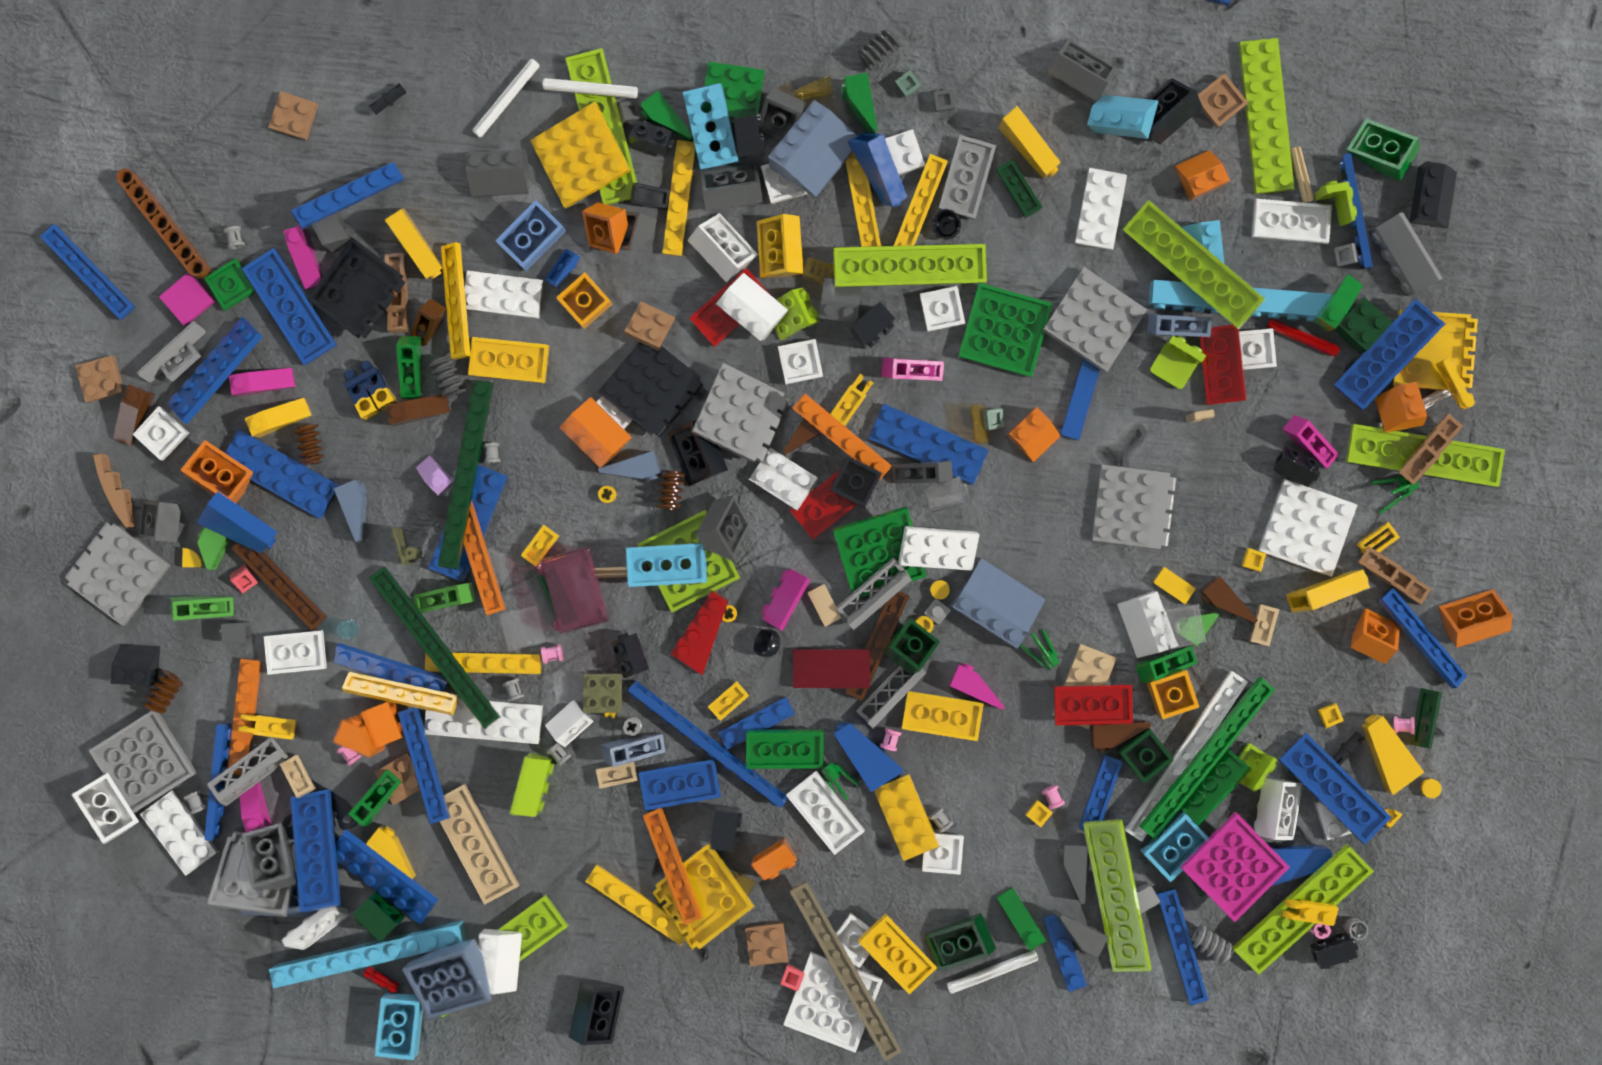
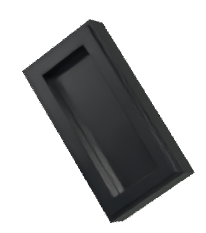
M636 182L632 183L631 203L668 209L670 190Z

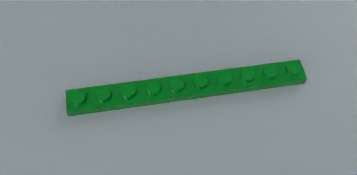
M1262 677L1257 678L1139 825L1153 839L1158 837L1275 691Z

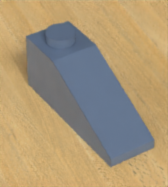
M1149 314L1147 333L1210 337L1212 318Z
M654 451L598 469L599 473L647 479L648 482L658 479V475L662 474Z
M353 480L334 488V491L355 542L364 541L367 489L363 482Z
M662 733L619 739L601 744L604 763L611 767L666 752Z

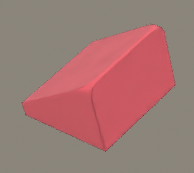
M246 564L230 574V581L242 594L258 583Z
M788 964L780 984L798 991L805 973Z

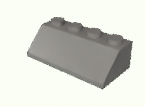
M1403 212L1370 231L1373 242L1378 244L1382 257L1389 262L1392 274L1398 277L1402 290L1408 296L1416 294L1443 279Z

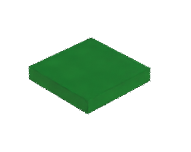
M237 258L203 278L223 311H227L256 293Z

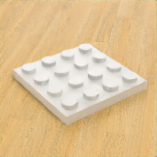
M1283 479L1258 551L1332 577L1357 504Z
M811 951L803 970L805 974L799 990L795 991L783 1025L856 1053L865 1025L827 957ZM857 969L875 1001L883 979Z

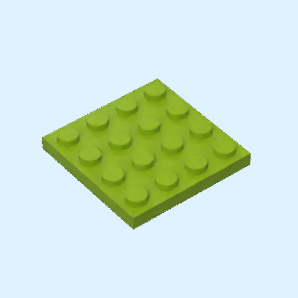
M704 510L638 543V547L701 544L696 533L707 511ZM706 550L707 582L658 585L671 612L710 594L713 590L716 591L738 580L740 576L732 560ZM688 558L683 559L681 562L682 567L686 570L689 569L691 561ZM668 559L662 563L664 570L668 571L672 567V563ZM646 561L651 571L652 563L650 561Z

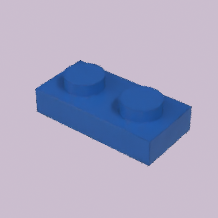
M565 249L545 281L560 289L581 257Z

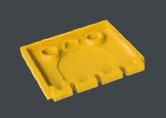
M1399 310V311H1398V316H1399L1404 310ZM1432 312L1445 325L1394 377L1392 387L1417 382L1419 389L1449 391L1436 363L1450 358L1455 363L1457 373L1464 380L1466 388H1472L1473 374H1466V371H1474L1475 355H1468V352H1475L1476 336H1470V333H1477L1478 319H1472L1470 314Z
M708 843L683 863L703 918L686 925L683 924L666 877L655 885L657 889L652 892L660 904L664 901L667 902L662 908L669 918H678L673 924L681 935L689 934L684 940L691 950L696 947L701 949L755 907L716 850L710 849L711 843Z

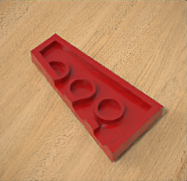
M713 590L671 652V655L703 675L729 600Z

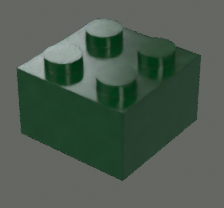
M1362 297L1356 300L1334 331L1360 354L1368 351L1393 322L1368 299Z
M909 618L901 624L882 652L908 673L914 675L920 672L940 641L912 618Z
M1149 728L1133 736L1116 750L1142 783H1146L1174 761V758Z
M377 891L352 914L355 917L356 923L362 927L364 926L369 931V935L380 942L405 918L389 900L382 897Z

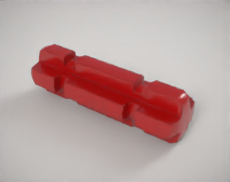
M367 967L362 975L368 980L372 979L373 983L382 988H388L387 990L391 993H395L400 985L394 980L391 981V978L378 971L375 972V969Z

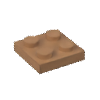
M1225 73L1198 94L1203 106L1201 110L1216 128H1219L1248 104L1247 100Z
M280 91L269 128L307 141L318 104Z
M641 301L628 323L624 335L659 351L675 321V317Z
M111 355L75 366L85 403L125 393L115 356Z
M409 752L374 772L379 779L388 769L402 781L390 798L393 805L420 790Z
M783 922L745 927L750 967L788 962Z

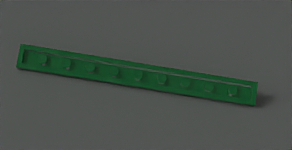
M473 380L437 565L440 568L459 569L494 387L492 382Z
M382 567L369 577L482 727L487 729L501 718L387 567Z

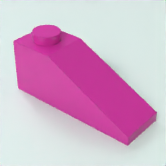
M297 226L284 230L289 252L304 288L307 290L316 287L321 281L322 275L308 229L304 228L301 230Z
M883 357L881 376L894 379L942 381L944 362Z
M293 368L247 372L229 376L231 393L238 397L296 387Z
M1294 415L1282 429L1295 444L1326 469L1329 468L1339 455L1307 419Z
M963 663L962 666L957 664L948 684L949 686L999 709H1004V705L978 673L973 671V666Z
M258 782L239 796L241 816L246 833L272 826L261 784Z

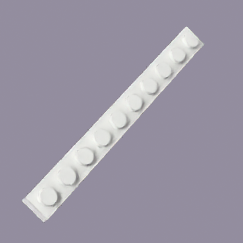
M1233 671L1228 673L1174 754V761L1167 765L1125 828L1126 832L1141 842L1143 841L1147 833L1139 825L1216 731L1248 681Z

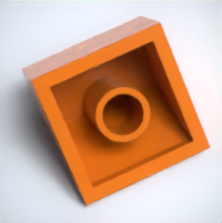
M1210 150L1174 166L1190 201L1218 189L1230 181L1222 162Z
M597 202L582 211L588 245L617 254L628 229L626 211L622 208Z
M1417 382L1397 385L1375 397L1384 433L1424 426L1427 413Z
M1038 407L1034 408L1007 434L1032 462L1039 458L1061 436L1052 422Z
M1365 608L1352 633L1350 647L1374 660L1386 664L1398 651L1400 627L1397 623Z
M386 702L361 712L375 749L404 737L402 725L397 715L399 710L395 703Z
M784 837L754 856L751 865L764 881L768 878L772 880L779 875L780 870L784 868L788 870L796 864L797 856Z

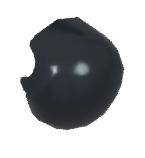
M947 208L939 210L932 218L933 231L941 239H953L961 230V219L953 210Z
M772 629L760 630L754 641V653L764 658L775 655L781 645L779 634Z

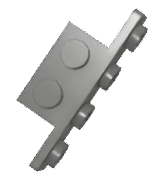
M193 321L146 363L137 374L151 383L163 372L173 382L201 357L193 344L206 333L205 329Z

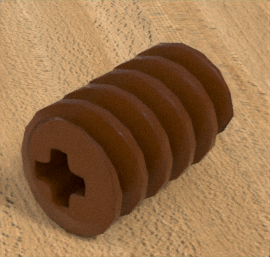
M319 424L300 426L294 432L296 435H300V437L296 438V442L302 443L297 446L298 450L303 451L299 453V457L305 458L300 461L301 465L307 466L324 463L319 461V459L324 457V454H318V451L322 450L323 447L317 446L322 440L315 438L320 432L314 431L315 428L319 427Z
M663 470L667 473L662 474L661 478L666 481L660 482V485L665 488L658 491L663 496L657 499L662 504L656 507L675 510V508L681 507V504L677 503L676 500L682 499L677 493L683 492V489L679 488L678 485L684 484L679 478L685 477V474L677 471Z
M162 670L166 675L165 677H158L161 683H154L158 689H150L153 696L147 695L145 697L149 703L142 702L145 708L153 712L165 713L167 711L166 707H169L171 704L170 700H173L175 698L174 694L179 692L178 687L183 685L182 680L168 670Z

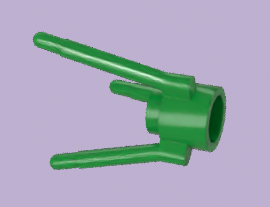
M1402 475L1372 481V485L1400 481L1398 482L1399 488L1390 493L1392 495L1400 491L1403 493L1378 513L1382 514L1408 495L1413 494V491L1419 488V482L1417 481L1412 485Z
M1042 630V633L1050 651H1046L1032 632L1030 634L1043 653L1040 655L1041 660L1022 644L1019 647L1033 658L1041 668L1044 666L1047 670L1054 668L1060 661L1046 631Z
M832 762L821 770L822 777L834 791L831 784L833 782L843 798L848 800L847 795L836 780L840 776L838 772L856 786H859V782L845 772L839 764L835 766Z

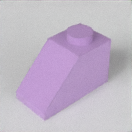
M431 455L416 467L423 480L437 495L443 496L453 487L454 480Z

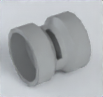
M1349 917L1344 921L1343 930L1353 939L1362 940L1368 935L1367 925L1358 918Z

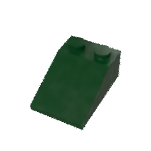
M982 913L963 918L924 935L939 972L988 957L996 950Z

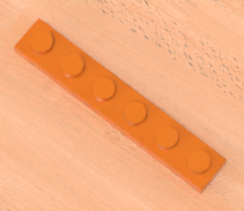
M804 393L792 407L849 456L882 472L879 480L892 467V465L807 394Z
M471 501L464 545L485 613L490 615L506 610L473 501Z
M240 659L227 769L251 752L253 733L238 731V727L245 725L254 728L255 721H246L240 719L241 714H256L262 660ZM237 769L233 774L242 775L243 769Z
M659 808L643 815L683 924L686 925L703 918L663 809Z

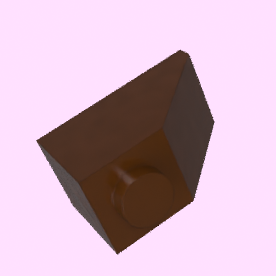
M430 298L418 309L410 336L421 337V344L427 346L442 323L447 308Z

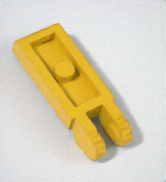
M1450 358L1436 363L1458 407L1464 410L1474 406L1475 399H1473L1472 394L1467 393L1465 389L1466 384L1459 377L1455 363Z
M862 374L849 386L831 412V415L844 426L849 422L865 399L866 393L873 385V382L869 381L862 392L856 389L857 385L863 380L864 376Z
M241 714L240 719L256 721L255 728L242 725L238 727V731L290 740L294 738L297 720L264 715Z
M1286 899L1285 905L1295 908L1296 912L1283 910L1282 916L1291 920L1334 926L1339 908L1333 904L1301 899L1299 901Z

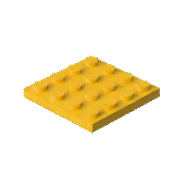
M596 102L591 103L530 140L564 208L572 206L631 171Z

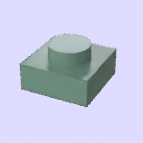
M911 70L894 82L905 98L921 88L920 82Z
M1003 408L983 411L984 430L1004 427Z

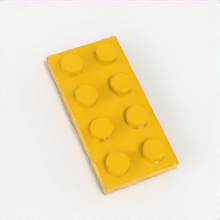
M472 337L468 375L546 384L549 345Z
M908 691L901 729L978 741L984 703Z
M910 774L886 783L874 790L903 861L940 846Z
M886 913L858 939V942L908 994H911L937 969L936 965Z

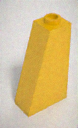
M1016 106L1002 119L998 129L1043 179L1047 176L1051 178L1059 170L1057 167L1061 162L1019 107Z
M402 208L387 218L385 221L426 279L428 277L434 279L440 275V270L443 266L406 210Z
M1362 569L1288 593L1286 597L1292 612L1310 611L1370 588L1368 584V577Z
M1373 714L1366 718V723L1362 725V729L1383 787L1387 793L1394 795L1423 774L1424 771L1386 719L1381 715Z

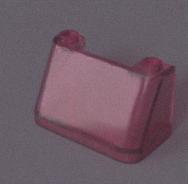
M588 547L539 560L540 564H537L539 575H543L546 578L556 614L555 620H552L555 632L558 631L559 634L608 621L602 593Z

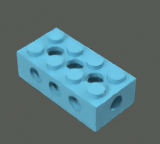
M719 83L683 92L700 169L704 170L739 162L722 84ZM707 102L711 103V111L704 113L702 106ZM709 122H715L716 130L710 133L707 131V124ZM714 141H719L721 144L720 150L717 152L711 149V144Z
M702 543L626 548L628 587L707 582L706 549ZM685 558L691 561V567L687 570L681 565L682 560ZM666 559L672 563V567L668 571L662 567V563ZM645 561L652 563V569L649 572L643 569Z

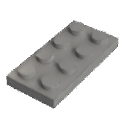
M959 135L938 210L947 208L955 211L959 216L975 220L996 145Z

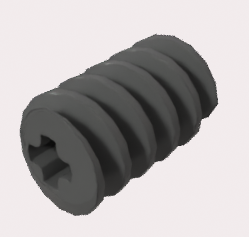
M884 29L881 32L882 35H876V40H870V45L865 44L863 46L864 50L858 49V56L868 70L871 71L870 64L877 67L875 60L883 62L882 55L888 58V50L894 53V45L901 48L899 41L892 32Z
M451 355L438 358L429 364V367L434 369L432 374L438 376L435 378V382L441 383L438 385V389L444 390L441 396L447 398L458 396L466 391L465 389H459L463 382H456L460 375H453L457 368H450L454 361H447Z

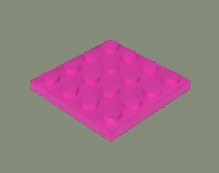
M1236 812L1180 866L1234 922L1290 868Z

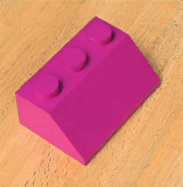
M791 568L789 571L784 570L779 579L782 581L779 588L775 587L770 596L773 598L771 604L768 605L766 603L761 612L764 615L763 620L783 631L810 581L809 578Z

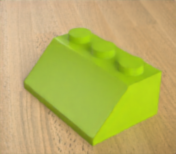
M529 753L524 757L510 814L536 817L539 812L542 813L545 801H542L543 794H547L550 784L547 782L548 775H552L554 770L553 758Z

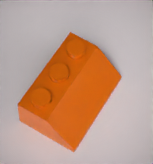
M592 397L577 408L559 427L600 468L607 465L632 438Z
M206 440L203 441L181 468L184 477L214 496L217 492H220L234 503H237L243 496L253 475V471Z
M1494 589L1439 606L1446 633L1456 648L1511 631L1513 615Z
M361 713L360 715L342 720L333 741L367 757L374 756L385 749V745L375 749Z

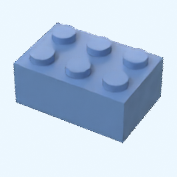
M535 200L495 241L527 272L566 232V229Z

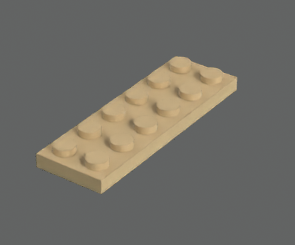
M466 784L445 794L444 797L451 818L442 820L440 823L484 905L517 888L519 883Z

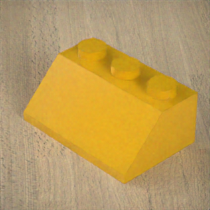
M781 214L756 221L760 278L789 277L802 274L800 217Z

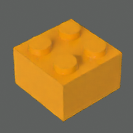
M585 272L556 297L584 330L613 305Z
M1183 669L1157 681L1146 682L1157 716L1160 719H1166L1199 708L1187 670Z

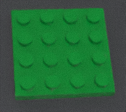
M979 283L958 357L1032 378L1045 333L1042 330L1048 322L1053 303Z
M907 506L833 529L851 593L858 589L893 557L897 562L899 561L905 526L913 527ZM893 565L888 569V575H895L900 570ZM901 565L911 577L910 582L927 577L924 567ZM877 579L873 582V588H880L884 584V579ZM862 592L859 598L869 595V592Z

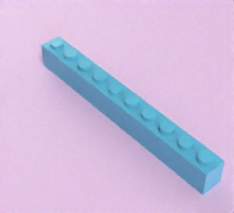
M1153 280L1150 282L1148 306H1154V309L1164 310L1165 307H1172L1173 311H1184L1185 308L1192 309V312L1195 313L1210 310L1211 314H1220L1184 282ZM1253 288L1266 300L1250 317L1268 315V318L1279 319L1280 316H1285L1287 320L1306 318V321L1313 322V319L1332 294Z
M463 920L384 938L381 942L376 940L278 963L270 968L269 972L273 988L435 951L464 942L467 937Z

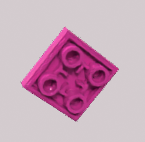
M189 272L159 296L185 327L215 303Z

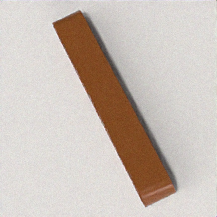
M126 168L119 170L116 180L185 269L192 276L199 279L209 275L211 268L139 175ZM131 175V180L126 183V178ZM143 190V195L138 198L139 191ZM154 205L155 209L152 213H150L149 209L151 206ZM166 220V226L161 228V223ZM178 235V241L173 243V237ZM190 250V256L185 258V252ZM201 265V272L196 273V268Z

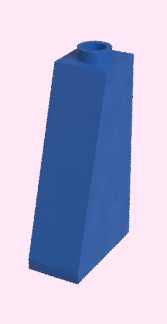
M862 132L849 140L848 143L882 205L891 207L900 205L901 201L907 198V194L884 135Z
M220 492L214 495L196 522L261 554L266 548L270 550L276 542L274 539L277 534L276 530Z
M843 721L835 726L834 735L871 792L904 772L898 763L851 722L845 723Z
M1269 846L1290 867L1271 886L1315 873L1333 856L1332 852L1326 846Z

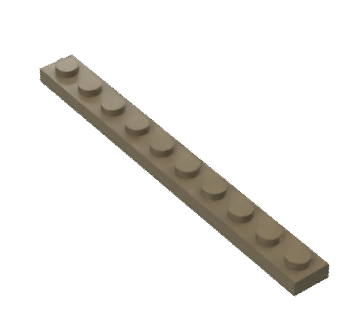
M805 881L791 889V895L883 1059L887 1061L901 1053L902 1050L808 882Z

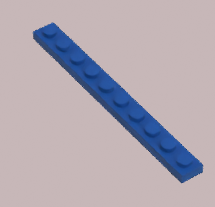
M636 680L628 689L631 696L646 704L648 710L659 714L665 723L676 727L678 733L683 736L686 735L695 746L706 750L709 757L719 760L726 770H732L737 774L739 780L750 784L756 793L767 797L773 806L781 808L785 804L788 797L753 769H746L744 762Z

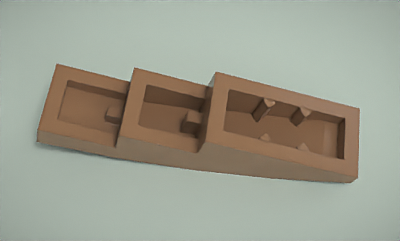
M385 254V262L404 276L402 280L406 282L399 293L392 292L396 297L386 309L388 312L387 330L389 333L408 332V290L405 254Z
M1447 413L1399 470V473L1414 485L1436 462L1443 450L1452 442L1451 439L1464 426Z
M93 455L99 480L114 512L126 528L137 527L130 490L122 489L119 472L111 471L108 455Z
M1369 546L1358 561L1360 565L1419 605H1422L1432 589L1417 580V577L1402 569V566Z

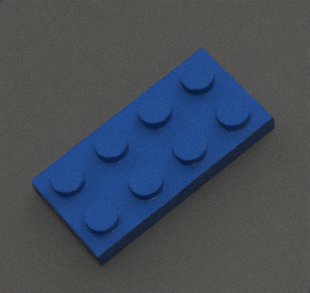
M715 759L639 772L645 811L721 797Z

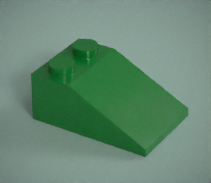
M868 73L844 76V83H841L842 100H846L847 107L867 133L877 134L878 129Z
M1366 118L1348 146L1347 152L1383 175L1401 181L1419 152L1420 143L1418 137Z

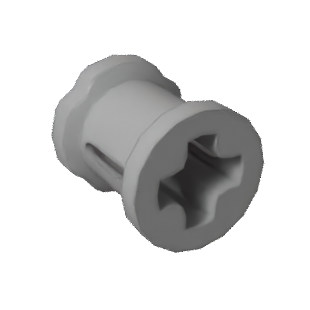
M231 226L223 229L227 235L228 249L234 250L245 247V242H242L240 226Z
M499 443L482 444L485 452L483 463H500L501 459L498 458Z
M518 678L502 684L506 688L509 697L507 699L508 702L524 697L518 684Z
M630 717L624 722L623 730L627 735H636L641 730L642 723L639 718ZM630 722L637 724L635 731L628 728Z
M556 743L546 752L547 755L553 757L558 767L572 756L566 753L560 746V743Z
M201 790L184 797L192 810L190 812L191 815L208 808L207 805H204L201 798Z
M942 807L928 817L939 828V833H943L953 825L952 820L949 821L943 813Z

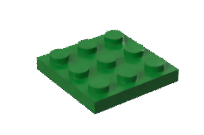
M708 61L704 87L722 84L732 125H734L733 111L756 108V113H759L765 70ZM709 102L702 106L704 113H709L712 109V105Z

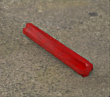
M1271 318L1267 323L1268 329L1273 328L1275 332L1334 357L1339 352V346L1274 318Z

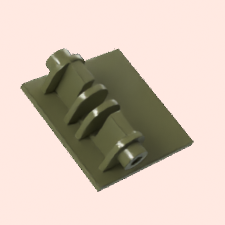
M393 527L391 538L398 548L396 552L398 561L402 562V565H413V560L422 557V550L418 547L408 548L403 528Z
M583 674V713H622V674Z

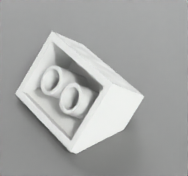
M720 213L699 225L688 239L694 249L702 255L707 263L726 282L738 275L758 256L755 250Z
M745 273L726 290L716 303L760 341L766 339L788 311L787 308Z
M1151 591L1117 604L1136 658L1160 653L1177 646L1157 591Z
M108 773L72 794L103 844L115 839L139 822Z
M1265 778V784L1260 789V800L1257 803V819L1254 822L1255 832L1261 837L1272 840H1294L1302 784L1294 781Z
M483 929L480 933L478 947L483 954L490 994L517 991L522 932Z

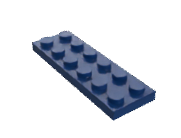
M275 248L242 268L303 365H308L337 346L336 341Z
M1415 299L1333 386L1363 411L1445 323Z
M242 317L234 324L231 331L221 339L218 346L209 353L205 361L196 368L192 376L171 397L168 405L182 422L188 424L262 339L263 336L246 318Z
M883 404L868 438L919 462L952 461L953 477L974 485L988 453V449L886 404Z
M238 429L225 452L253 471L252 481L319 519H322L336 495L334 488L340 486L241 429Z
M478 465L472 501L484 537L508 476ZM443 531L429 569L461 582H466L471 565L464 543L458 570L437 566Z
M1304 733L1278 759L1363 845L1392 818L1307 733Z
M327 789L307 793L300 798L292 796L291 810L300 912L305 913L340 906L331 791Z
M348 830L341 834L335 844L337 862L421 925L439 899Z

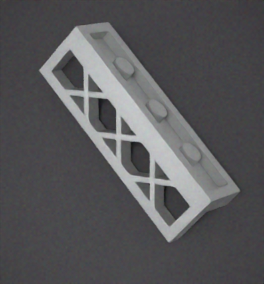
M893 557L842 601L836 609L847 619L849 626L854 630L911 581V577ZM893 565L900 570L895 575H888V569ZM877 579H884V584L880 588H873V582ZM862 592H869V598L866 600H859V595ZM848 604H855V610L850 614L843 609Z
M899 665L856 712L874 728L926 672L921 669L920 672L914 675H904L903 668ZM893 677H901V686L899 688L890 689V681ZM880 691H888V700L886 702H877V694ZM875 697V703H870ZM867 705H875V713L868 718L862 710Z
M270 737L207 785L218 802L227 806L280 767V763L290 759V757L281 749L274 737ZM273 744L276 751L271 755H264L265 749ZM259 757L256 766L248 767L250 759ZM243 769L240 778L232 779L235 770ZM220 781H226L225 789L218 793L214 786Z

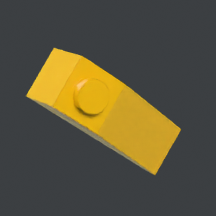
M301 398L245 418L251 435L260 438L308 418L312 414L305 398Z
M380 826L366 845L411 879H414L416 874L399 838L395 835V831L389 826Z

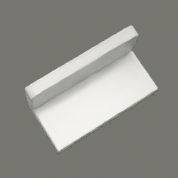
M572 700L545 726L555 741L566 747L594 721L589 715L583 713L578 704Z

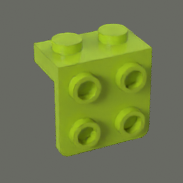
M1331 181L1326 183L1325 186H1321L1320 190L1314 193L1315 201L1334 198L1340 227L1355 221L1357 210L1353 206V189L1349 186V182L1338 183V181Z
M804 288L793 289L776 299L788 309L774 327L780 340H784L803 328L820 322L818 312L812 306L810 296Z
M1176 335L1167 339L1150 367V372L1177 389H1182L1196 366L1204 360L1206 355L1202 353V349L1194 345L1191 347L1185 343L1186 340Z
M1247 742L1238 757L1252 770L1240 783L1253 791H1257V789H1261L1265 784L1267 774L1272 773L1275 769L1277 759Z

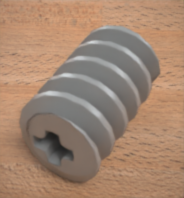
M1203 924L1198 926L1191 936V941H1194L1193 947L1196 949L1200 945L1199 951L1203 953L1207 950V957L1214 954L1212 957L1213 961H1217L1220 958V966L1227 962L1234 952L1231 943L1225 942V939L1222 937L1219 938L1218 934L1212 933V930L1206 929V926Z

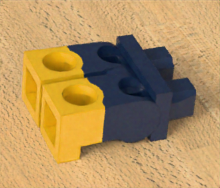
M368 360L359 365L363 372L359 376H357L353 369L343 373L346 381L344 386L348 390L360 417L364 420L381 412L380 410H386V405L398 403L381 372Z

